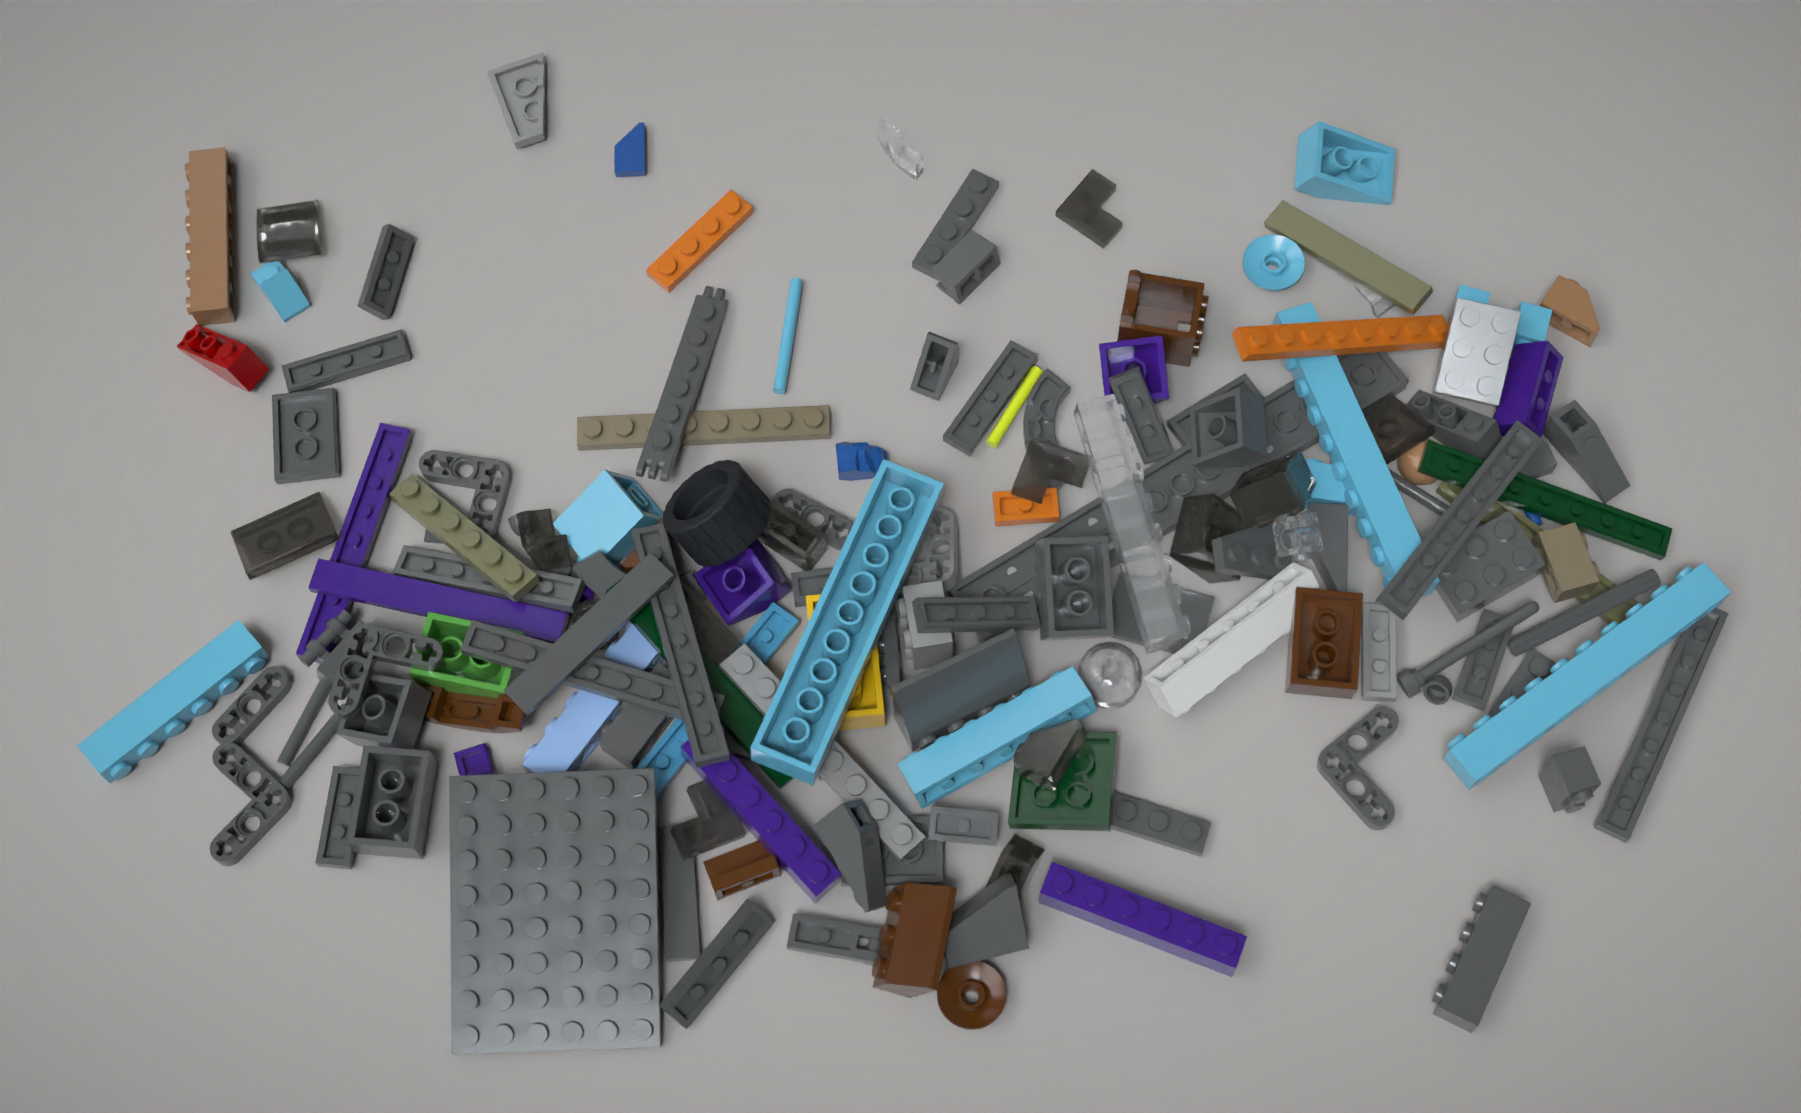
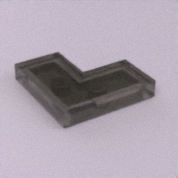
M1092 169L1058 207L1055 216L1104 249L1123 226V222L1101 208L1116 191L1117 185Z
M1032 438L1013 484L1011 495L1042 504L1051 479L1082 488L1093 457Z
M705 781L688 786L686 792L699 817L672 826L670 830L684 860L745 837L746 831L741 821Z

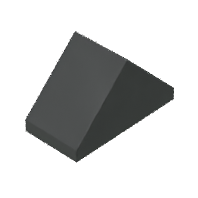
M928 332L910 390L939 401L958 364V343Z

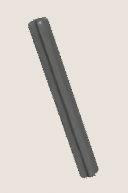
M1649 569L1509 639L1507 647L1510 653L1517 657L1531 650V648H1535L1659 586L1661 580L1654 569Z

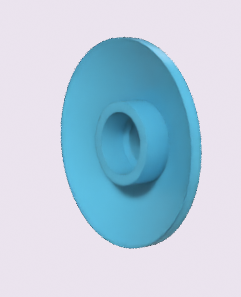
M1270 234L1256 238L1247 246L1243 255L1242 265L1244 273L1254 285L1269 291H1280L1290 288L1299 281L1304 271L1305 259L1303 252L1294 241L1281 235ZM1274 265L1277 270H1271L1267 266Z

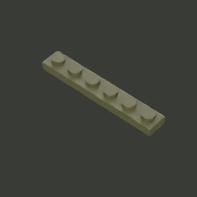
M411 474L389 493L394 503L515 603L540 582L537 574L416 475Z

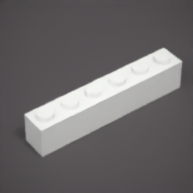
M1292 562L1145 676L1144 680L1159 708L1176 718L1188 712L1195 703L1205 695L1215 691L1217 686L1228 677L1238 673L1242 666L1255 656L1262 654L1278 638L1291 631L1296 587L1320 589L1312 570Z

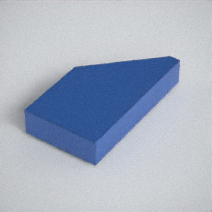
M639 122L614 146V170L616 177L646 176L644 122Z

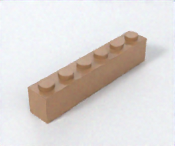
M226 147L189 151V163L185 164V174L189 182V189L185 190V200L190 216L185 217L187 233L190 234V242L186 243L185 250L187 259L190 261V269L186 270V282L190 288V297H186V309L188 314L192 315L200 326L236 322L234 163Z

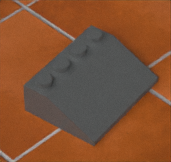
M1014 628L892 686L894 719L912 752L919 748L920 750L932 745L939 737L952 734L962 728L968 721L986 715L997 705L1013 700L1020 696L1024 690L1030 688L1031 684L1018 636Z

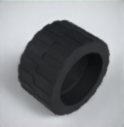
M732 460L717 461L696 471L675 490L665 506L662 523L666 531L695 563L702 567H713L736 558L757 540L770 519L772 504L770 499L739 463Z

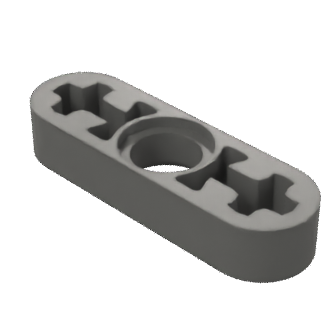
M792 489L780 490L773 498V509L777 518L837 550H842L847 537L843 536L841 540L837 539V532L835 530L842 532L844 529H848L849 535L854 524L853 521ZM793 501L795 509L788 507L786 510H782L781 502ZM797 510L801 511V514H800V518H799V519H798ZM811 513H820L824 517V521L821 525L813 527L806 523V518ZM831 520L833 521V522H832V527H833V529L829 528V525H830V521H831Z
M272 666L263 670L215 721L212 727V735L219 744L235 743L238 746L242 744L291 690L292 681L284 669ZM270 679H279L281 685L278 688L275 686L271 687ZM260 689L269 696L267 701L258 692ZM253 699L259 700L261 707L257 713L253 715L244 713V706L248 701ZM237 714L247 722L244 726L235 718ZM224 728H233L235 731L234 736H225Z

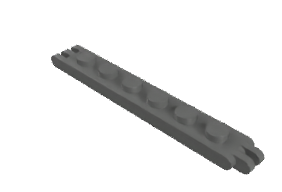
M706 286L703 295H696L636 468V476L644 477L647 467H650L648 471L649 479L655 480L659 469H661L660 480L664 482L669 481L727 309L728 301L724 300L725 289L718 288L715 297H712L713 287Z

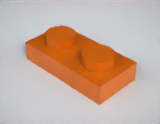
M1057 487L992 493L995 526L1059 521Z

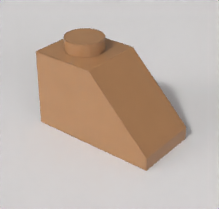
M1559 275L1540 306L1552 309L1549 321L1551 327L1591 347L1601 328L1588 291L1575 280L1566 279Z

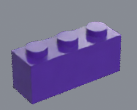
M1549 341L1521 343L1514 346L1499 406H1497L1493 419L1497 420L1503 437L1518 420L1542 438L1564 358Z

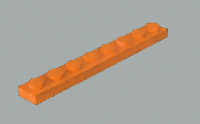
M1442 314L1237 327L1232 332V337L1241 360L1244 362L1442 348L1448 325Z

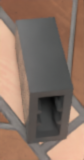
M1011 873L1002 875L952 912L944 953L948 968L1029 949L1017 887Z

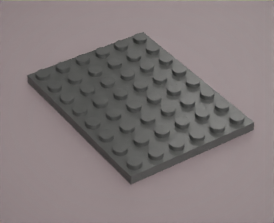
M656 769L449 776L452 1055L661 1047Z

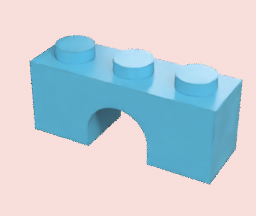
M1460 284L1454 300L1461 298L1488 304L1491 293ZM1521 301L1517 310L1521 311L1512 349H1514L1515 344L1545 341L1552 314V309Z

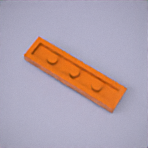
M728 191L646 269L647 276L670 293L754 213L753 207L734 191Z

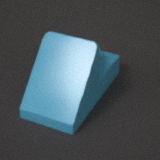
M277 258L250 273L284 323L311 307L287 268H284Z

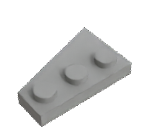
M544 52L487 71L516 149L545 140Z

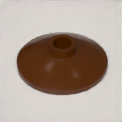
M977 961L949 968L939 981L937 1001L942 1014L950 1023L962 1029L977 1030L989 1026L1001 1015L1006 1003V987L1002 977L992 966ZM968 992H975L978 995V1000L974 1003H969L966 1001L965 995Z

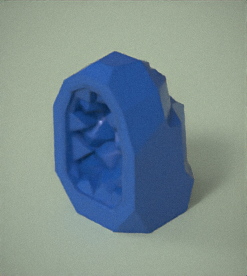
M867 442L836 443L839 480L872 479L876 476L883 459L887 460V452L879 446L869 445Z

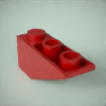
M198 324L188 330L183 336V340L176 346L180 351L213 373L247 392H250L269 370L248 345Z

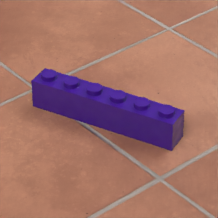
M689 740L680 746L681 756L768 853L771 856L774 855L777 863L814 904L840 882L842 874L730 750V760L696 768Z
M1051 862L1039 894L1038 903L1229 977L1233 976L1248 937L1054 862Z

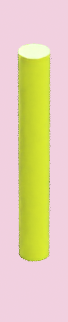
M1032 366L988 436L986 443L989 446L996 448L1028 398L1034 384L1042 375L1043 371L1039 367Z

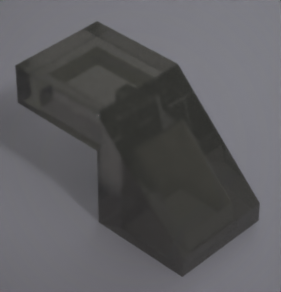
M551 509L525 511L516 515L522 547L540 571L572 566L567 535H555Z

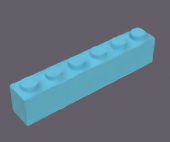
M237 620L77 746L98 773L110 784L114 780L122 779L131 771V767L142 758L145 759L153 755L161 743L169 737H174L181 733L189 721L196 716L205 714L217 699L233 692L238 687L239 682L245 677L260 671L270 657L240 620Z
M1072 666L1065 671L1056 672L1050 679L1036 687L1027 688L1020 696L1013 700L997 705L986 715L968 721L962 728L952 734L939 737L932 745L925 749L909 754L903 761L898 763V766L920 807L924 809L1097 712L1091 693Z

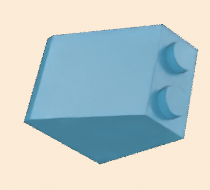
M604 470L559 516L553 525L560 532L558 534L559 539L567 547L573 548L579 555L577 557L578 562L601 549L605 556L617 565L635 548L631 530L655 525L663 517V512L633 477Z

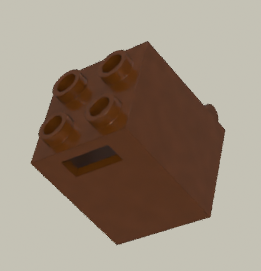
M1130 270L1117 341L1163 336L1165 362L1167 364L1190 367L1191 357H1198L1203 334L1204 319L1209 296L1203 295L1205 283L1141 273L1139 270ZM1178 323L1190 325L1189 332L1177 330Z

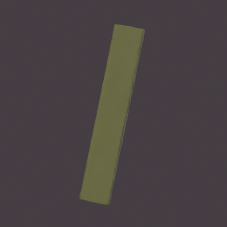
M1284 200L1264 221L1266 229L1276 235L1291 239L1300 249L1412 315L1418 311L1433 293L1432 286Z

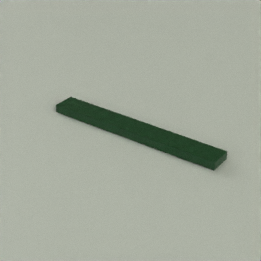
M1428 440L1425 443L1417 472L1464 488L1485 460ZM1517 473L1496 500L1562 525L1576 522L1578 530L1660 561L1666 557L1672 528L1522 473Z
M616 582L609 589H607L606 593H608L618 582ZM649 602L629 621L666 661ZM699 646L711 691L725 695L726 700L719 717L720 723L751 757V745L764 718ZM757 763L780 790L794 779L791 776Z

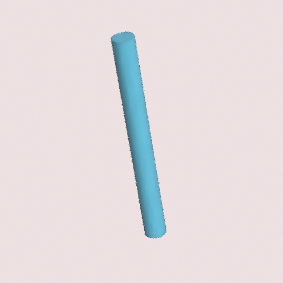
M792 278L790 281L773 392L776 394H785L803 284V281L799 278Z

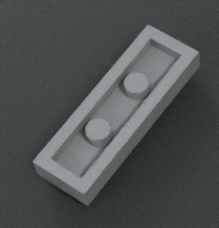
M1363 603L1361 618V701L1395 702L1397 699L1396 615L1382 604Z

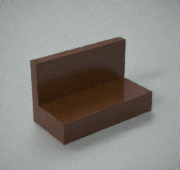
M759 841L703 862L717 900L781 876L774 855L771 856Z

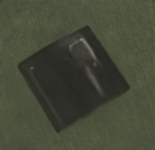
M318 200L257 209L256 233L260 263L321 255L322 234L319 228L321 210Z

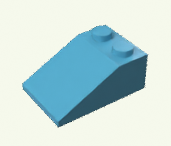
M1318 121L1298 135L1294 189L1321 199L1389 205L1392 203L1395 148Z

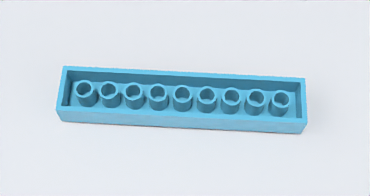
M883 459L751 745L752 761L814 786L941 502L944 483Z

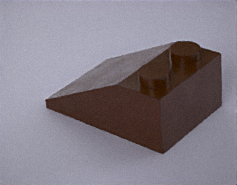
M1296 587L1287 656L1285 693L1352 699L1358 690L1363 593Z

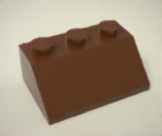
M903 883L893 887L885 903V908L888 910L886 923L882 925L879 933V943H881L880 955L875 959L872 967V976L875 977L873 988L908 998L937 991L957 888L917 883Z

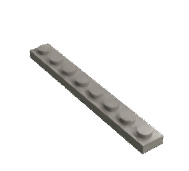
M744 643L719 664L720 669L765 717L780 685V681ZM834 739L819 776L844 803L862 800L878 828L879 840L901 862L925 840V836Z

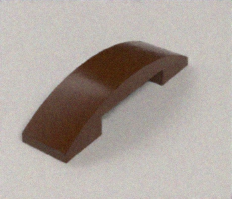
M418 684L432 693L423 721L458 729L489 733L521 732L527 715L508 695L499 694L498 698L448 692L443 687Z

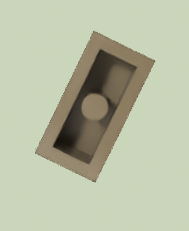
M1576 522L1538 532L1532 544L1546 564L1543 575L1554 602L1557 603L1592 593L1600 582V571L1596 562L1590 559L1587 551L1588 542L1583 532H1579Z

